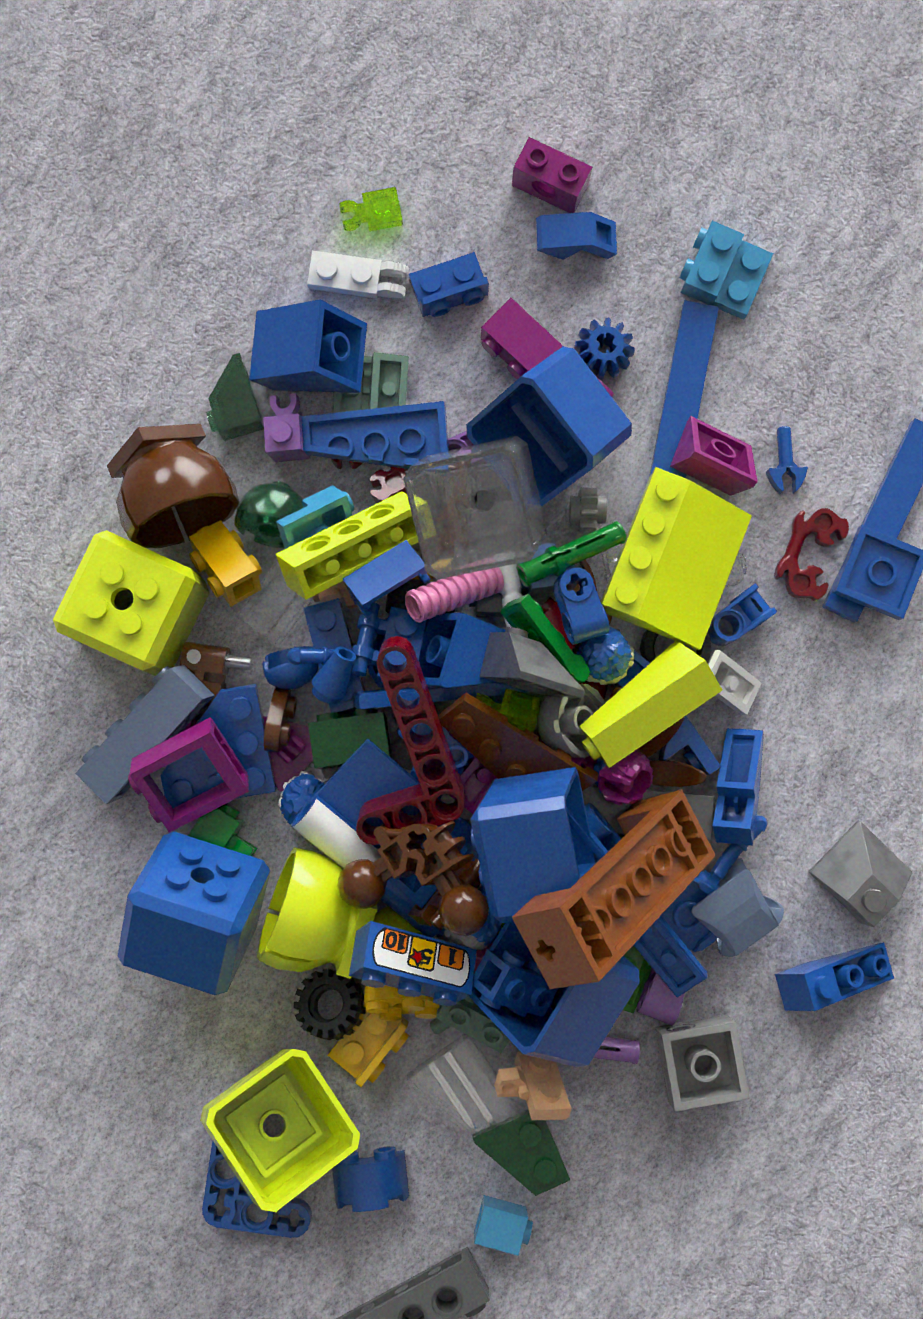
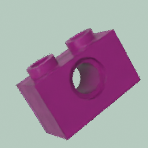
M528 137L513 167L512 186L568 213H575L589 185L593 167Z

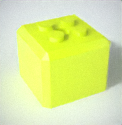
M106 530L93 536L58 607L53 622L58 633L156 676L167 666L169 668L175 667L183 645L187 641L210 592L206 581L191 568ZM122 590H130L133 594L132 605L128 609L118 610L114 603L115 596Z
M282 1049L203 1106L200 1118L204 1128L252 1202L261 1210L277 1212L357 1150L360 1139L359 1131L307 1052L296 1049ZM278 1114L284 1121L283 1130L279 1135L270 1137L264 1132L263 1123L269 1115Z

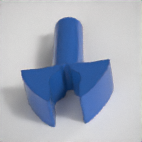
M781 426L777 429L779 465L776 468H769L766 471V476L775 491L781 494L784 491L782 476L787 471V474L793 481L792 493L794 494L801 487L808 467H798L793 462L791 428L789 426Z

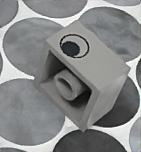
M722 1015L675 1023L673 1026L663 1025L655 1027L667 1099L674 1111L750 1099L737 1023L731 1017Z

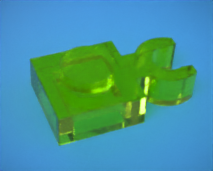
M396 187L362 193L363 203L357 204L352 200H345L339 203L341 213L351 212L354 214L352 219L342 221L345 231L356 230L361 223L366 222L369 232L403 225Z

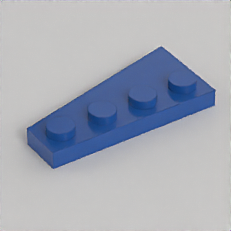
M444 401L302 416L303 451L306 455L450 475L447 416Z

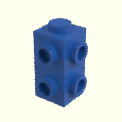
M487 949L473 978V987L481 993L480 999L485 1004L498 1010L501 1009L502 1005L506 1006L512 1012L526 1017L527 1013L543 1017L558 988L550 989L534 958H530L529 962H527L520 955L505 949L503 954Z

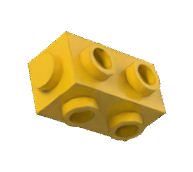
M220 520L210 526L201 528L197 533L189 536L193 550L189 553V557L199 573L202 571L206 572L209 577L207 578L208 585L217 598L223 596L229 606L232 607L262 590L259 579L262 569L252 554L247 556L242 550L244 545L235 530L229 532Z

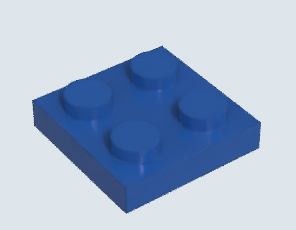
M861 525L857 528L832 593L896 620H902L905 617L923 570V550Z

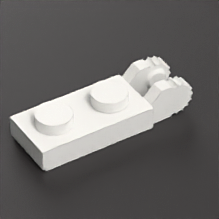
M312 250L307 286L312 290L377 299L379 296L402 299L405 296V287L388 282L380 283V277L405 278L408 276L409 268L399 262H382V260Z

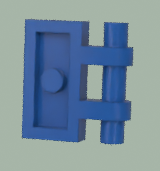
M375 602L370 604V610L374 616L367 619L363 614L359 615L357 628L360 629L357 645L352 647V651L356 655L352 674L366 676L368 665L377 666L379 651L372 649L374 634L384 635L385 640L394 636L407 639L412 644L419 661L426 620L418 623L412 619L407 610L391 607L389 620L380 619L378 617L380 605ZM391 651L385 655L387 661L393 665H401L406 661L405 656L398 651ZM378 671L377 681L382 682V679Z

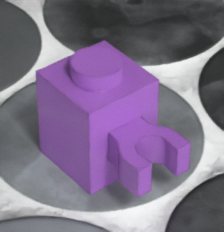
M296 393L289 394L290 404L284 409L280 408V399L277 395L270 396V406L276 416L263 417L265 453L275 462L310 459V456L306 455L303 451L302 417L298 413L300 400Z

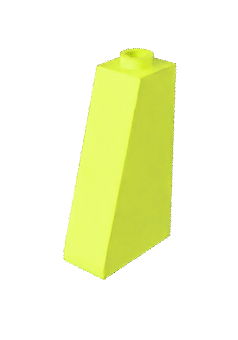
M675 641L579 726L586 737L581 743L594 761L600 757L610 768L723 691L706 660L679 641Z

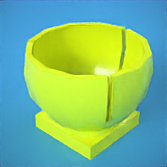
M294 847L286 859L268 909L279 912V916L266 913L259 939L257 958L260 962L275 969L304 972L331 962L335 964L336 975L351 979L349 972L356 931L374 920L378 910L377 904L367 909H357L348 905L340 897L337 886L342 868L334 861L313 850Z

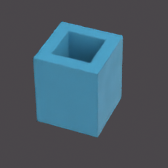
M483 1195L474 1229V1244L519 1256L521 1245H528L533 1226V1221L528 1220L526 1206Z

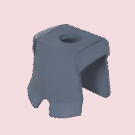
M737 858L724 878L720 879V887L696 904L691 910L693 916L718 937L716 939L718 951L725 957L738 956L779 926L784 915V908L780 903L762 895L753 875L746 868L742 858Z

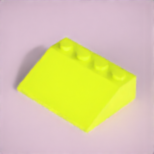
M655 467L649 477L626 536L627 541H625L601 599V604L606 614L674 641H679L694 649L701 650L752 515L691 480Z

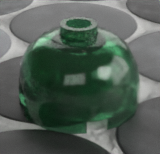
M274 481L272 483L256 485L242 497L236 511L234 525L242 535L245 534L246 530L254 534V542L273 548H285L276 521L304 508L301 501L303 498L284 482Z

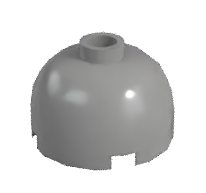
M579 684L585 690L584 698L546 696L539 707L537 728L542 742L554 751L559 748L571 757L586 758L590 755L581 743L586 737L579 726L603 706L605 701L599 692L590 685Z

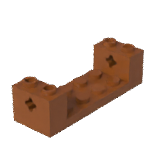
M682 789L635 802L617 819L625 836L571 888L536 895L512 916L550 989L599 982L716 856Z

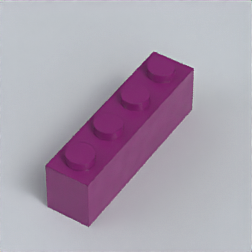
M511 297L481 327L480 339L482 340L483 348L495 358L499 356L508 364V371L517 380L563 346ZM600 381L603 387L613 398L614 393L602 381Z

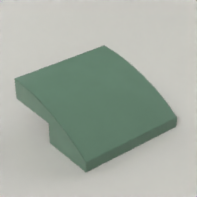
M374 352L373 356H364L361 392H333L332 413L406 405L409 356Z

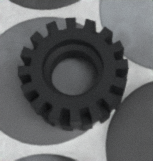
M323 969L322 973L318 971L311 973L313 978H305L301 982L305 987L303 990L297 988L295 995L300 996L299 1002H294V1009L299 1010V1013L295 1015L296 1020L303 1023L300 1027L304 1031L310 1032V1035L325 1040L344 1039L343 1035L345 1034L350 1036L355 1032L352 1028L355 1025L360 1026L362 1020L359 1019L360 1014L366 1013V1008L362 1006L364 994L360 992L363 988L354 981L353 977L349 979L336 975V970ZM336 990L343 1000L342 1010L335 1018L324 1019L318 1011V1001L325 992Z

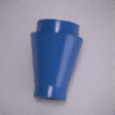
M336 647L332 656L313 677L312 693L318 700L327 704H336L340 699L346 697L352 667L356 660V655L353 651L345 647Z

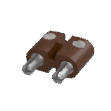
M185 642L182 648L180 666L185 665L215 695L204 708L209 707L221 689H226L227 683H225L229 668L251 670L252 665L230 662L236 661L253 664L251 658L232 656L228 647Z

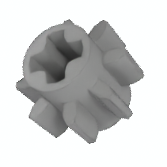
M580 487L578 496H570L569 523H578V532H594L597 529V524L606 523L607 498L598 497L597 488Z

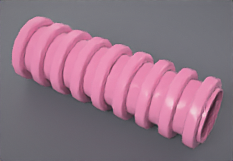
M486 562L483 565L459 572L455 576L451 575L445 579L437 580L436 583L431 582L426 586L418 587L416 590L408 591L405 595L406 609L413 620L418 623L423 622L426 619L436 617V615H442L446 611H452L465 604L468 605L484 597L501 592L504 588L503 574L494 562Z

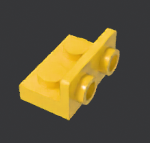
M361 1013L359 1017L362 1020L361 1025H355L352 1028L355 1032L350 1036L343 1035L344 1039L338 1040L327 1056L356 1078L355 1083L359 1087H362L367 1080L373 1083L386 1067V1064L382 1062L384 1057L390 1050L397 1053L409 1037L405 1032L409 1022L404 1017L398 1021H385L379 1019L380 1013Z

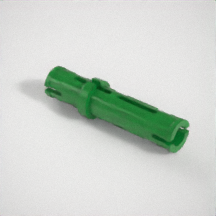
M614 521L612 524L583 535L558 548L555 546L545 549L544 554L517 564L518 576L526 587L553 574L560 576L564 574L566 568L594 557L619 544H624L627 541L625 530L621 523Z

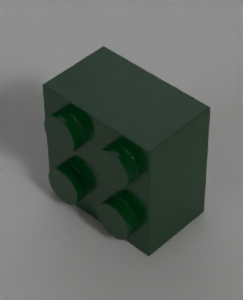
M375 708L354 709V716L342 718L338 712L316 715L317 722L308 723L314 768L322 770L341 767L367 739L392 759L386 715L383 712L378 713Z

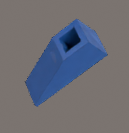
M884 942L806 962L775 974L785 1011H817L894 979Z

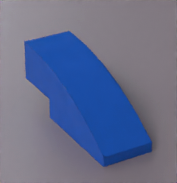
M726 729L720 763L721 767L716 786L718 797L713 820V831L717 843L753 846L761 781L763 730Z

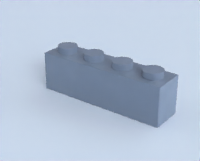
M185 665L163 668L152 680L155 686L147 694H140L129 705L128 709L131 712L124 720H117L106 730L105 735L108 738L100 746L95 745L82 757L81 760L84 764L75 774L105 804L122 798L131 788L128 775L133 757L181 733L215 696Z

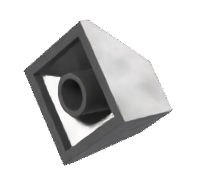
M506 627L505 632H490L480 677L541 696L584 698L585 690L541 642L528 638L529 632L513 627Z
M860 820L808 871L861 924L875 927L900 901L912 874V871Z

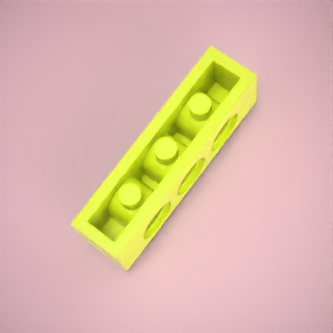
M401 491L276 553V557L286 585L307 600L342 582L343 578L403 541L407 540L412 546L433 534L423 502Z

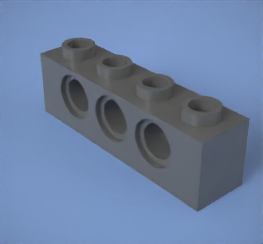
M466 1247L336 1319H409L404 1315V1311L411 1307L418 1308L423 1312L419 1319H458L463 1315L472 1317L481 1312L486 1307L485 1303L490 1301L489 1287L469 1248ZM443 1289H451L457 1296L451 1301H443L437 1294Z

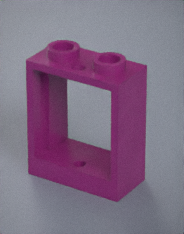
M211 717L133 757L128 775V780L133 790L138 795L142 793L148 801V808L153 819L157 823L162 822L169 833L249 792L246 770ZM202 747L224 782L172 808L150 774Z

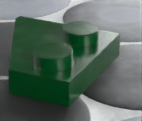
M529 1110L472 1134L474 1143L535 1196L570 1181L569 1174L546 1120L532 1121Z

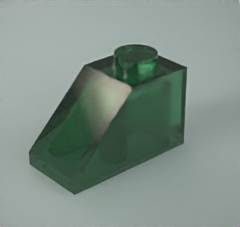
M240 353L233 354L208 398L212 410L206 412L212 432L218 431L224 441L264 430L245 363Z

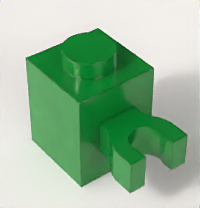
M229 803L199 817L188 834L190 837L252 857L258 849L248 841L237 836L245 821L238 818L240 811Z

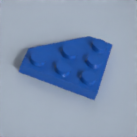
M257 684L221 689L196 724L211 717L246 770L249 792L237 798L276 792L277 786L270 751H264L265 724ZM202 747L168 764L160 775L164 796L172 808L224 782Z

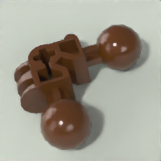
M454 821L440 827L434 824H412L401 829H388L385 826H379L374 830V836L381 846L378 849L381 857L375 862L368 859H358L347 864L341 871L337 886L340 897L352 907L367 909L375 906L385 895L389 879L392 877L394 879L409 878L416 874L422 886L436 885L442 896L438 910L441 923L450 932L461 936H469L478 932L486 923L489 912L486 897L477 888L462 884L455 873L470 862L475 855L473 853L462 855L460 850L465 845L466 840L464 837L452 838L451 832L456 825Z

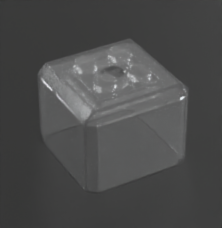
M517 436L428 455L410 466L403 478L425 570L436 579L531 561L548 534L528 443ZM480 490L490 492L494 498L493 507L488 510L479 508L475 503L476 492Z

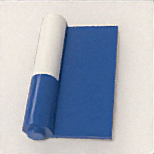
M367 739L300 810L293 820L291 827L342 869L347 864L358 859H368L375 862L381 857L378 849L381 848L380 844H366L357 835L356 825L360 808L370 799L418 785L420 782ZM412 805L402 808V811L408 815H416L420 812L416 806ZM378 817L366 819L367 823L371 826L376 827L384 824ZM459 817L454 820L456 825L451 833L456 838L464 837L466 840L465 846L469 849L464 855L473 853L475 856L472 861L475 859L479 860L478 853L472 846V826ZM389 880L387 881L385 895L381 898L382 902L423 935L441 937L444 934V928L439 930L433 925L432 927L422 925L411 918L408 913L415 903Z

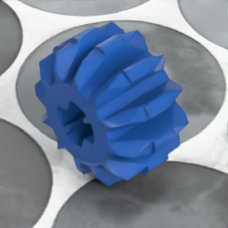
M609 317L605 318L603 326L594 319L590 322V329L581 328L579 332L581 340L576 341L574 349L580 353L579 355L583 361L588 363L587 366L592 372L594 369L598 371L597 376L599 380L604 379L606 371L613 378L617 377L619 368L626 370L629 367L630 361L628 358L632 357L635 352V348L628 345L632 342V333L621 334L624 328L623 322L617 324L615 328L611 327V319ZM603 345L610 347V350L607 349L606 353H602L598 349L599 346L602 348Z

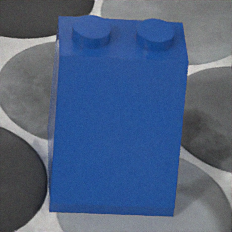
M321 299L256 311L249 380L276 391L361 392L367 323Z
M444 613L427 619L418 661L427 687L451 688L496 682L480 677L490 632H505L506 630L465 613Z

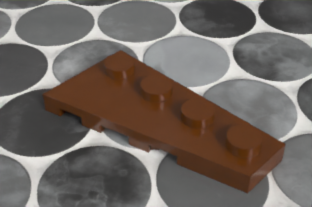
M467 692L439 714L441 725L498 779L576 767L582 791L597 782V771L588 766L585 769L571 761L569 754L559 748L554 751L538 741L539 736L528 729L522 731L508 723V717Z

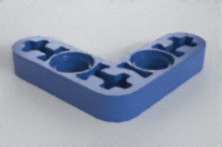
M212 1140L202 1206V1215L205 1221L216 1228L288 1238L302 1236L308 1230L312 1219V1211L309 1204L302 1199L293 1198L280 1208L278 1215L285 1216L290 1215L292 1209L299 1210L298 1215L304 1218V1220H299L298 1225L295 1227L291 1226L290 1219L285 1217H279L277 1225L271 1224L275 1214L272 1211H268V1217L264 1221H252L247 1214V1208L253 1202L247 1192L241 1190L242 1185L236 1175L230 1179H224L216 1171L217 1163L225 1158ZM220 1189H228L225 1194L224 1206L230 1208V1210H226L223 1216H218L217 1209L211 1207V1205L216 1204L220 1196Z

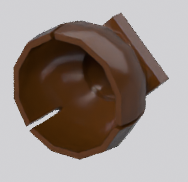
M201 423L138 427L107 464L111 478L123 477L116 504L121 526L130 541L145 548H164L185 543L171 508L173 506L177 511L189 541V536L197 533L201 528L210 526L220 520L223 523L233 516L240 503L236 486L219 460L197 447L206 437Z

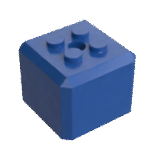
M564 346L522 375L466 424L469 440L521 506L534 512L592 470L632 435V423L576 350Z
M576 767L495 779L470 819L472 825V846L478 853L480 863V883L486 891L491 916L501 923L514 922L512 916L534 896L571 888L596 864L594 852L568 821L566 807L582 825L580 827L590 838L583 793ZM572 836L580 840V847L576 851H574Z
M173 831L163 835L127 895L117 955L123 966L212 995L228 992L257 929L270 875L269 867L264 860Z
M508 922L503 925L489 949L502 954L505 949L513 951L527 962H529L530 958H533L515 922ZM623 956L599 982L558 988L551 1005L543 1017L527 1013L526 1017H523L503 1005L500 1010L492 1008L480 999L481 993L473 986L472 994L469 997L522 1054L574 1067H582L590 1064L639 985V969Z

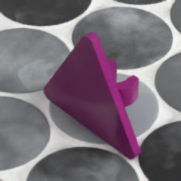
M263 716L264 724L266 725L267 717ZM288 721L287 724H291L288 746L282 745L280 752H270L275 782L280 792L284 790L283 785L285 782H288L294 776H299L300 772L304 771L313 761L309 727L307 725Z

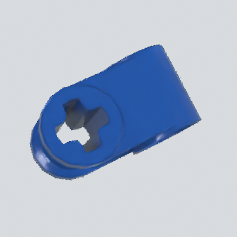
M576 567L560 575L554 582L553 593L569 642L575 645L609 633V620L600 602L590 573L585 569ZM569 582L572 584L578 583L580 590L577 592L574 590L568 591L566 585Z
M756 583L730 601L728 606L713 616L708 629V634L713 644L726 646L742 637L748 631H752L778 612L775 607L770 608L757 591L759 586ZM720 619H724L731 624L733 631L731 636L723 635L718 628Z

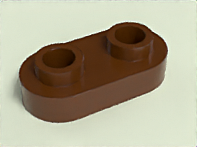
M277 687L274 689L264 731V751L280 752L282 745L288 746L291 724H287L288 718L295 717L297 697L291 696V690Z

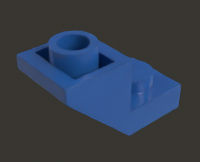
M593 212L540 215L536 218L537 251L561 260L581 250L605 259L617 255L616 222Z

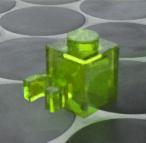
M506 688L502 703L499 704L490 697L477 693L476 699L508 717V723L522 731L528 729L534 733L542 698Z

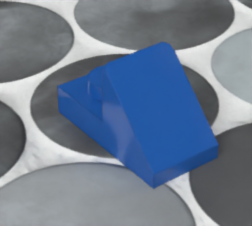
M687 716L684 717V721L676 734L660 749L658 760L664 761L684 748L687 752L683 755L686 763L703 771L706 775H710L721 767Z

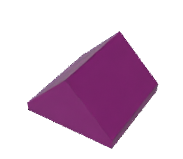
M690 416L670 467L730 496L754 488L758 481L752 446Z

